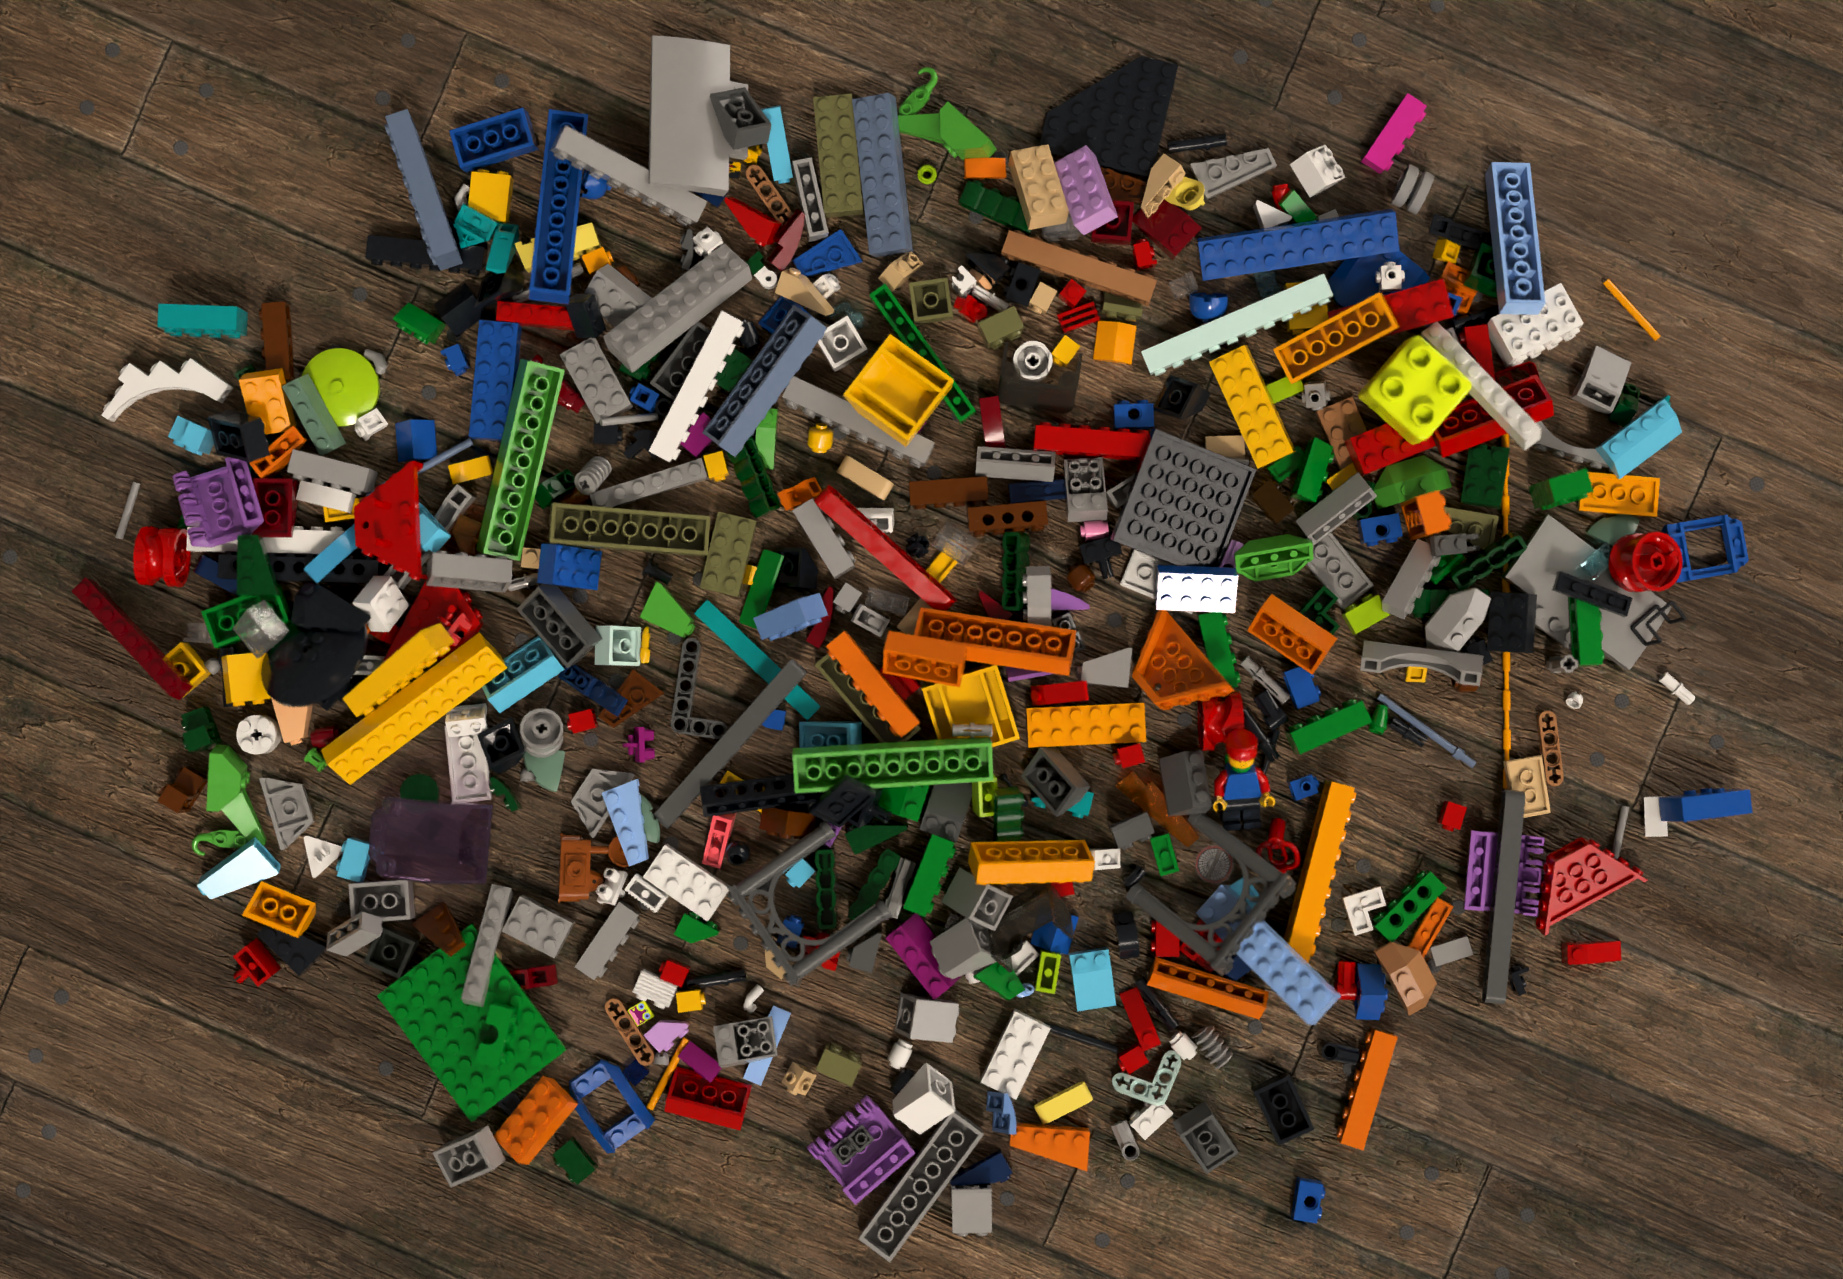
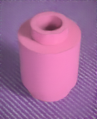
M1103 520L1084 521V525L1080 526L1081 537H1085V541L1109 537L1108 522H1103Z

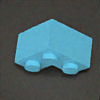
M177 416L168 435L169 438L174 439L173 444L202 456V453L209 455L214 445L210 429L180 416Z

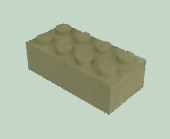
M718 512L701 580V589L740 598L758 522L756 520Z

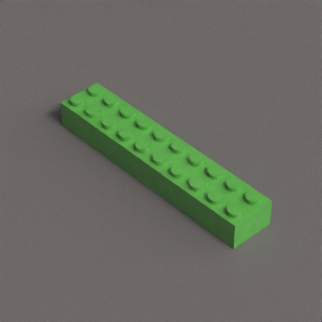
M520 359L476 550L483 554L503 556L517 561L521 559L564 376V369Z
M990 736L792 748L795 793L827 791L845 774L872 788L993 781L992 742Z

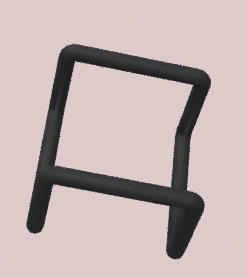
M1669 601L1662 608L1659 605H1654L1631 626L1632 632L1644 646L1662 642L1660 636L1650 625L1660 614L1669 624L1682 622L1687 619L1674 601ZM1672 605L1681 618L1670 620L1664 611ZM1657 609L1658 612L1646 622V627L1657 640L1646 642L1635 627Z

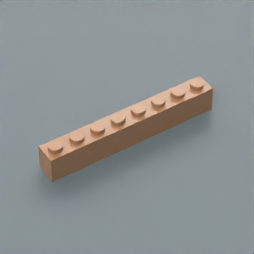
M1009 230L1001 251V256L1029 265L1068 280L1073 279L1075 282L1147 307L1149 306L1157 280L1152 275H1141L1135 273L1136 271L1131 268L1125 267L1123 269L1117 267V264L1111 261H1106L1105 263L1099 261L1096 256H1084L1078 250H1067L1061 248L1060 244L1043 242V239L1037 236H1032L1031 238L1025 236V233L1022 231L1014 230L1013 232Z

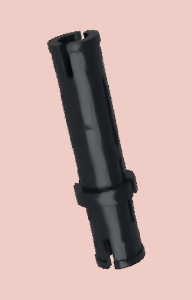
M1226 133L1213 136L1206 134L1204 137L1167 141L1168 153L1198 149L1210 150L1212 147L1227 146Z
M1496 305L1474 313L1472 311L1468 312L1467 315L1451 319V326L1454 328V331L1468 326H1476L1477 323L1490 320L1498 315L1499 307Z
M1245 708L1243 710L1245 714L1244 725L1248 731L1256 736L1258 749H1262L1269 762L1272 763L1281 756L1271 744L1272 740L1267 738L1248 708Z
M745 968L734 971L723 970L721 973L687 977V988L691 990L721 984L727 986L729 983L746 981Z
M1141 977L1134 983L1156 1012L1155 1015L1161 1018L1169 1031L1175 1029L1180 1023L1170 1012L1169 1006H1166L1154 989L1147 985L1145 977Z

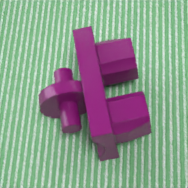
M634 727V735H628V743H622V747H628V755H634L635 748V762L640 763L655 758L654 748H645V741L654 740V730Z

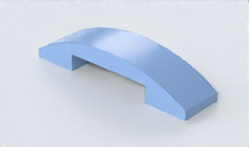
M773 1005L768 1017L772 1016L777 1047L791 1012ZM773 1057L749 1063L743 1079L761 1086Z

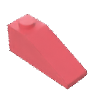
M736 813L713 816L702 864L721 869Z

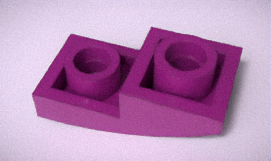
M691 1041L678 1055L681 1061L710 1083L722 1069L717 1061Z

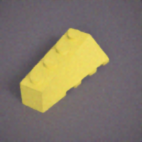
M592 222L577 226L573 261L579 259L580 255L601 248L595 226ZM532 238L525 245H522V242L515 243L524 268L528 273L532 270L535 238Z

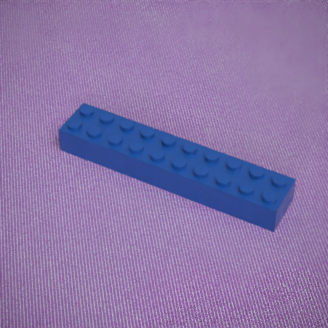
M549 109L529 300L569 304L582 170L571 165L572 162L567 159L562 161L554 157V152L550 151L559 130L564 126H568L586 136L588 114Z
M1393 209L1197 238L1203 281L1400 251L1396 212Z

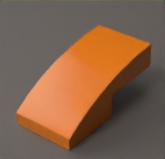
M1006 158L964 159V179L1006 178Z

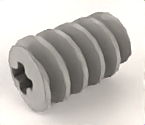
M601 456L591 458L575 476L574 483L577 490L584 495H592L611 473L612 468L609 461Z
M1209 1025L1201 1028L1191 1037L1199 1038L1196 1042L1197 1045L1203 1043L1200 1050H1208L1205 1057H1213L1209 1063H1217L1214 1068L1216 1070L1225 1065L1233 1056L1232 1051H1227V1044L1222 1045L1224 1040L1218 1038L1219 1033L1213 1032L1215 1027Z

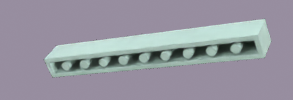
M1321 274L1143 350L1141 353L1150 375L1155 374V376H1159L1166 372V368L1171 366L1173 368L1184 365L1183 361L1190 358L1192 361L1202 357V353L1206 351L1213 353L1221 349L1220 346L1225 343L1232 345L1239 341V337L1244 335L1246 338L1257 334L1256 330L1263 327L1264 330L1275 326V322L1279 320L1286 322L1294 318L1293 314L1298 312L1301 314L1307 313L1312 310V306L1317 304L1319 306L1330 303L1333 294L1325 275Z

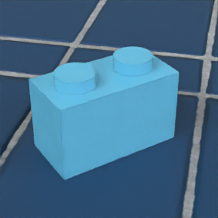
M353 837L347 838V841L343 842L341 852H343L342 859H339L336 866L337 876L359 883L363 882L375 843Z

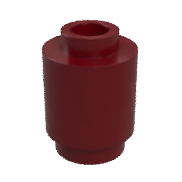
M335 725L311 731L310 737L313 747H326L341 735V731Z

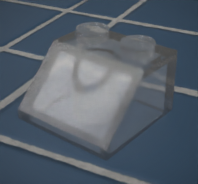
M265 600L247 609L233 627V630L257 659L280 642L289 631L285 623L279 619L273 608Z

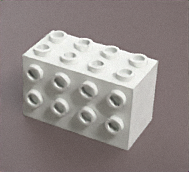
M1562 283L1544 291L1545 305L1538 315L1498 314L1487 323L1489 338L1506 368L1523 364V361L1528 357L1533 359L1539 356L1546 348L1549 351L1557 347L1558 343L1563 341V339L1567 342L1576 337V334L1580 332L1579 329L1584 323Z

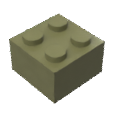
M948 277L909 283L915 325L953 320Z
M1014 306L978 323V331L987 349L992 348L993 350L1002 347L1003 343L1009 339L1011 342L1019 339L1024 330V325Z
M831 1043V1045L826 1044L815 1071L852 1087L862 1064V1059L859 1058L860 1055L853 1051L847 1053L841 1050L842 1047L835 1043Z

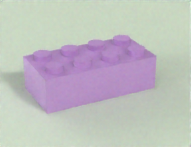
M1087 145L1054 163L1073 224L1083 235L1118 217L1097 158Z

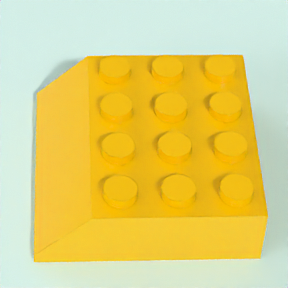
M890 334L843 396L860 415L907 447L952 388L954 379Z
M985 664L964 671L961 687L933 682L921 685L937 739L970 738V736H952V724H970V722L983 725L992 724V737H990L992 747L1020 739L997 665ZM963 730V731H981V730Z

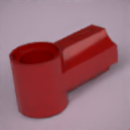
M1338 961L1337 982H1335L1334 987L1341 995L1338 1000H1356V962Z

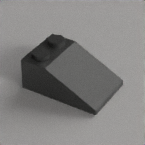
M745 87L710 94V99L723 135L733 150L768 143L772 124Z
M935 784L919 830L957 842L972 797V784Z
M1205 1101L1172 1122L1180 1138L1206 1174L1239 1154Z

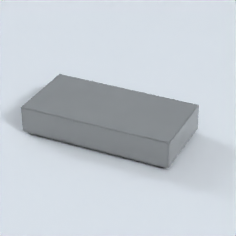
M1462 936L1429 948L1435 966L1473 955L1468 936Z

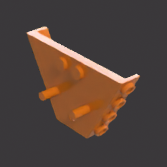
M1166 610L1157 611L1154 617L1155 621L1152 628L1148 631L1146 643L1140 650V657L1137 664L1133 667L1132 674L1134 680L1152 702L1162 710H1169L1173 706L1189 705L1193 701H1206L1210 697L1226 696L1230 692H1234L1235 690ZM1161 685L1160 690L1156 691L1155 687Z

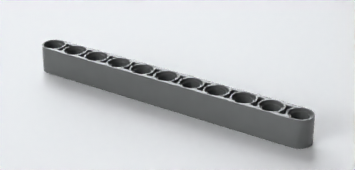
M794 659L790 660L655 812L654 818H657L666 829H669L700 795V786L708 785L804 678L807 671Z
M1503 790L1501 795L1482 991L1483 1003L1505 1004L1525 807L1524 791Z

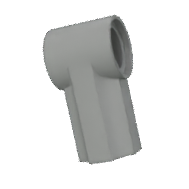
M1125 1119L1111 1125L1123 1157L1126 1160H1135L1139 1156V1147L1127 1120ZM1127 1146L1135 1147L1136 1151L1133 1155L1125 1153Z

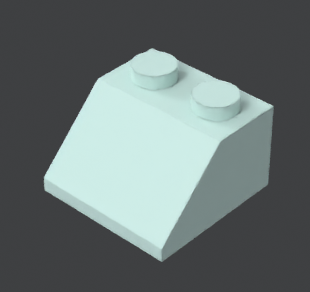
M596 626V632L602 639L595 645V665L640 666L641 627Z

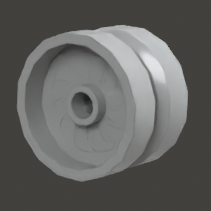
M1409 164L1395 187L1391 204L1400 208L1408 199L1406 209L1408 212L1416 215L1429 193L1435 175L1424 171L1417 180L1419 169Z
M537 708L528 712L523 717L520 724V738L525 751L537 758H546L554 755L561 748L563 743V723L554 711L546 708Z

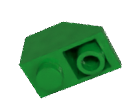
M690 911V913H684L673 935L691 944L718 935L720 929L717 928L718 925L710 920L705 922L700 919L699 915Z

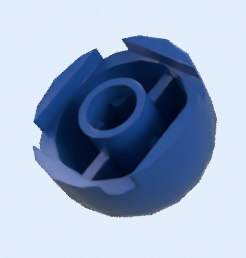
M585 169L581 182V190H584V193H580V197L591 200L600 199L612 187L607 185V181L603 178L598 180L590 176V171Z
M1192 293L1189 295V309L1192 315L1202 319V323H1209L1214 319L1222 317L1227 310L1228 295L1220 293Z

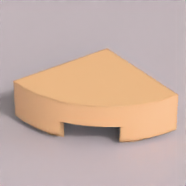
M975 269L969 271L977 280L976 283L987 291L992 288L991 283L984 275Z

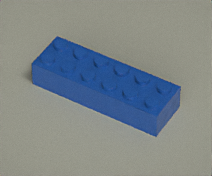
M479 320L469 437L472 439L500 442L502 440L519 367L522 326L519 323Z

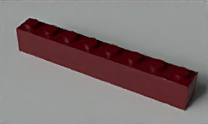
M85 577L72 590L75 596L169 696L181 700L192 689L193 685L97 582Z

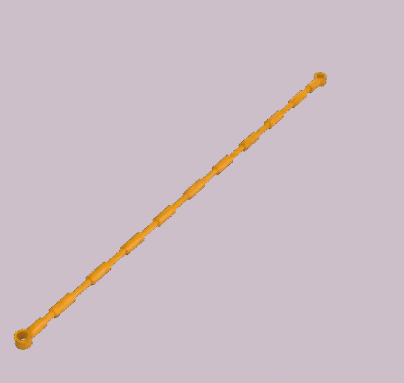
M1508 433L1501 436V447L1509 448ZM1509 459L1502 498V537L1508 534V516L1510 515V496H1508ZM1508 562L1503 565V574L1508 568ZM1502 578V592L1510 593V583ZM1502 652V671H1504L1503 749L1504 761H1508L1509 749H1511V730H1509V710H1511V691H1509L1510 652ZM1503 769V788L1508 790L1505 770Z

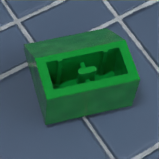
M411 303L405 305L393 318L397 322L396 327L409 335L413 332V337L426 345L429 342L435 345L446 326L440 320Z

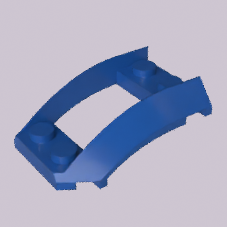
M1728 514L1664 525L1661 531L1676 541L1682 554V570L1675 583L1736 573L1741 566H1744L1749 561L1742 522L1728 517ZM1721 526L1728 564L1691 570L1685 532Z
M601 1059L569 1081L570 1096L578 1103L575 1108L577 1113L606 1153H615L616 1148L645 1128L648 1130L655 1121L654 1116L650 1114L645 1104L636 1094L619 1065L615 1066ZM612 1078L633 1111L603 1132L581 1098Z

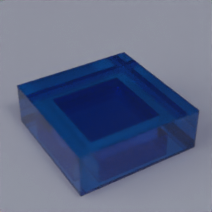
M635 1059L622 1073L636 1086L650 1071Z

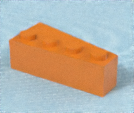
M1016 1122V1135L1009 1134V1144L1012 1147L1087 1171L1090 1140L1089 1128Z

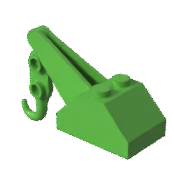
M930 67L920 69L918 71L919 75L928 72L931 75V79L927 84L916 88L900 105L898 115L900 133L941 143L954 158L957 156L962 160L968 158H990L997 148L984 133L948 101L940 109V113L916 115L929 101L931 92L938 80L934 69Z
M216 744L209 754L206 811L219 812L222 810L238 830L218 829L195 836L191 844L192 849L201 856H204L205 852L198 849L200 841H208L217 847L241 848L254 837L263 846L267 842V837L245 789L247 783L249 784L250 772H247V764L229 745Z

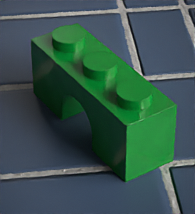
M497 1002L490 1004L485 1023L493 1025L497 1029L498 1038L495 1042L485 1040L480 1042L475 1059L476 1063L495 1068L505 1064L508 1052H505L507 1044L510 1045L513 1033L510 1032L511 1027L516 1024L518 1014L515 1013L516 1007Z

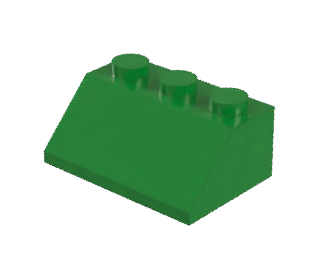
M1313 438L1307 442L1304 452L1305 457L1302 459L1303 466L1299 468L1290 497L1311 504L1316 503V500H1320L1323 489H1320L1322 481L1325 482L1328 477L1329 471L1326 469L1328 463H1332L1335 454L1332 452L1333 446L1318 438Z

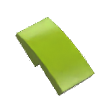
M1287 376L1266 386L1274 404L1305 390L1302 380L1291 384Z

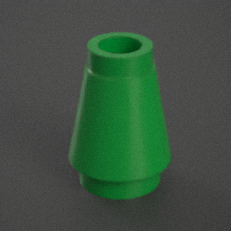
M1377 704L1371 717L1372 723L1368 724V731L1380 735L1384 734V731L1387 730V706Z

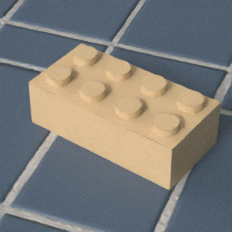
M1049 145L1011 151L1008 164L1028 230L1066 223L1069 209Z

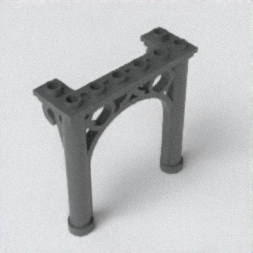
M1206 813L1190 814L1187 822L1234 857L1241 866L1243 889L1234 908L1226 916L1214 923L1194 925L1182 920L1147 892L1140 884H1135L1129 890L1126 899L1132 904L1138 905L1211 964L1210 967L1223 976L1233 968L1234 960L1231 958L1232 954L1235 955L1240 950L1244 939H1248L1253 934V928L1257 923H1261L1265 919L1266 912L1270 907L1272 908L1277 904L1278 897L1281 896L1285 899L1286 896H1290L1294 892L1296 883L1286 872L1285 874L1280 872L1207 816ZM1247 866L1261 877L1250 879ZM1258 882L1263 883V892L1258 897H1251L1250 886ZM1246 899L1256 903L1248 914L1246 911L1248 906ZM1236 921H1242L1234 932L1227 924L1228 922L1233 924ZM1226 928L1228 931L1227 937L1220 943L1215 942V929ZM1195 931H1208L1209 942Z
M826 821L819 823V827L738 884L727 886L730 891L727 893L728 897L735 906L739 904L741 908L738 911L744 919L748 918L752 924L749 927L755 935L759 934L762 937L763 941L760 943L767 952L771 950L774 955L771 959L778 968L782 966L786 972L783 976L789 985H795L797 988L801 986L800 984L803 982L801 979L884 919L888 920L893 916L881 899L839 931L821 940L801 938L789 931L781 922L774 904L776 884L784 872L836 836ZM772 879L769 892L759 889ZM758 894L768 897V906L764 910H758L753 904V899ZM771 911V915H768L770 923L765 928L756 914L765 915ZM775 922L777 923L779 928H774ZM778 933L783 937L785 935L789 937L782 941L780 950L770 935ZM795 941L800 943L801 952L797 957H791L786 952V944L788 942ZM805 945L819 946L804 957ZM788 961L796 962V963L791 966V964H790Z

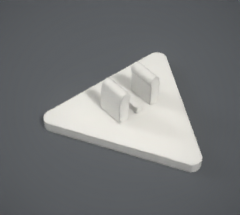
M311 836L304 837L311 874L313 878H316L343 853L341 852L342 846Z

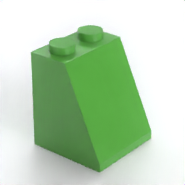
M656 582L640 618L683 638H687L688 635L691 636L696 626L693 625L694 619L663 584Z

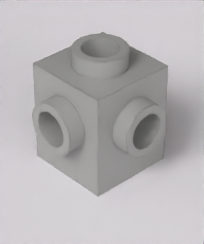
M1326 380L1305 382V391H1302V402L1306 403V408L1322 410L1327 405V401L1331 400L1330 389H1326Z

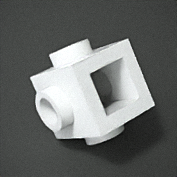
M706 227L693 237L694 250L699 256L703 255L706 257L723 244L720 234L717 231L713 232L709 227Z
M1386 262L1384 266L1378 268V271L1375 273V281L1379 283V292L1400 291L1402 289L1401 282L1405 280L1404 270H1401V265H1396V262Z

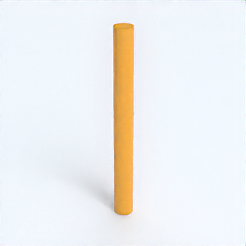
M1608 278L1603 285L1654 341L1659 339L1661 335Z
M682 1038L646 1106L648 1109L653 1110L680 1060L678 1055L689 1043V1039Z

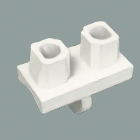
M606 868L603 874L606 880L596 890V893L599 895L596 901L600 904L608 903L615 905L618 897L623 898L625 895V891L622 888L628 874L625 871Z

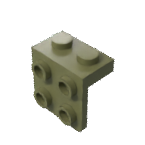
M1105 292L1101 314H1105L1106 317L1110 318L1124 317L1125 320L1133 322L1140 320L1143 310L1142 304Z

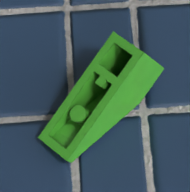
M770 408L766 417L756 427L758 454L764 462L765 469L774 470L778 409Z

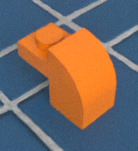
M813 477L777 494L781 504L787 511L796 509L812 498L814 500L822 490L816 478Z

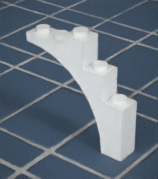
M191 358L182 364L180 373L162 361L155 363L151 367L150 375L129 363L121 369L118 378L124 383L123 386L121 385L117 388L115 397L104 406L102 416L114 422L125 409L136 401L164 390L182 389L196 391L223 403L234 387Z

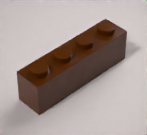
M285 301L261 303L262 309H259V317L263 322V328H261L260 334L261 339L264 340L262 357L265 359L266 364L263 371L283 368L286 382H291L295 380L290 305Z
M987 476L909 482L910 507H914L915 510L926 509L928 505H934V508H946V504H953L954 507H964L965 503L972 502L973 506L985 505V502L989 500Z

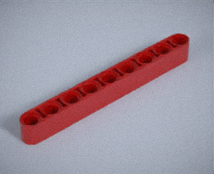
M827 485L814 499L819 508L935 610L947 611L956 602L951 592L832 486Z

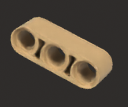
M847 455L836 471L844 478L883 501L894 486L891 481Z

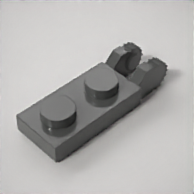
M1466 533L1432 536L1430 537L1431 555L1468 553L1467 551L1480 550V546L1477 545L1467 547L1466 539L1473 540L1479 538V534L1466 535Z

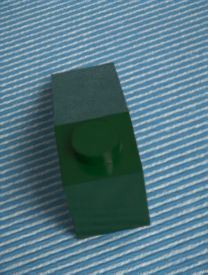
M852 825L847 828L848 832L845 833V836L854 855H857L908 830L907 825H865L858 828Z

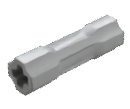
M1572 655L1552 656L1545 662V668L1550 673H1572L1578 667V660H1575Z
M902 857L896 869V877L890 895L885 901V905L893 915L892 918L896 919L899 917L908 882L912 878L917 864Z

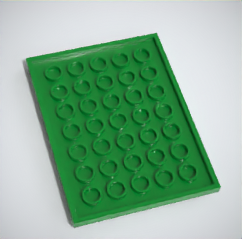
M473 923L461 931V935L466 943L465 947L451 957L439 948L377 995L471 1122L567 1050L496 953L484 1006L479 1007L463 1003L461 997L479 934L478 929ZM492 1002L516 1007L515 1013L518 1014L517 1022L515 1025H512L510 1031L513 1033L511 1043L506 1046L505 1052H508L506 1062L501 1064L499 1068L475 1062L480 1042L483 1040L495 1042L498 1038L497 1029L493 1025L485 1023Z

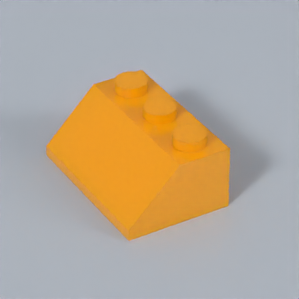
M261 881L242 915L298 938L308 929L316 914V903Z

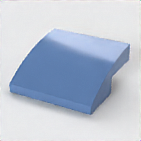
M987 1091L986 1111L993 1112L992 1131L1016 1135V1117L1009 1095Z

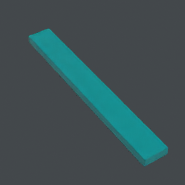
M708 599L694 613L768 684L782 670ZM798 684L785 698L807 721L821 707Z

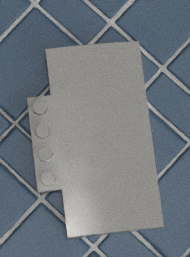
M652 35L648 184L717 196H724L729 191V157L745 160L748 157V147L732 149L723 135L710 99V94L744 87L748 91V84L730 81V45L697 39Z
M1547 514L1526 542L1527 549L1525 552L1515 557L1502 575V578L1522 593L1537 595L1535 625L1570 652L1571 637L1568 596L1552 591L1557 572L1562 571L1631 597L1632 602L1627 617H1622L1599 608L1602 613L1600 627L1603 632L1602 650L1604 655L1624 670H1630L1647 647L1632 632L1631 626L1654 605H1659L1662 608L1667 603L1651 591L1628 592L1620 588L1611 577L1609 559ZM1669 606L1664 611L1666 615H1668L1669 611L1671 610V606ZM1657 609L1635 627L1646 642L1651 641L1653 638V634L1646 627V622L1658 612ZM1660 614L1650 623L1655 632L1663 623L1664 617Z

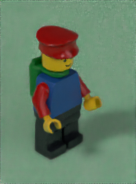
M1235 729L1230 731L1225 738V768L1214 781V797H1216L1217 801L1213 804V808L1215 811H1218L1217 803H1221L1220 820L1222 827L1227 831L1241 830L1240 811L1243 829L1261 828L1260 804L1266 807L1268 799V805L1273 807L1275 800L1269 796L1271 791L1267 776L1260 768L1254 765L1258 745L1256 736L1248 730Z

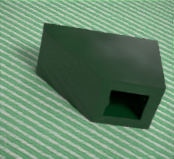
M1624 383L1621 395L1612 413H1609L1608 420L1622 427L1630 423L1638 410L1640 389L1633 384Z
M566 469L543 481L537 487L535 500L542 509H545L552 503H556L576 488L574 483L575 477L569 469Z

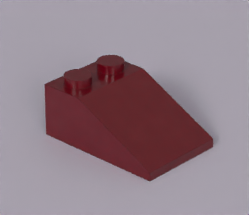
M1165 199L1159 205L1157 211L1152 213L1149 218L1145 216L1141 209L1133 217L1132 221L1172 260L1178 256L1202 229L1188 214Z
M253 478L264 522L252 535L267 538H292L298 505L296 496L299 489V481L280 478Z

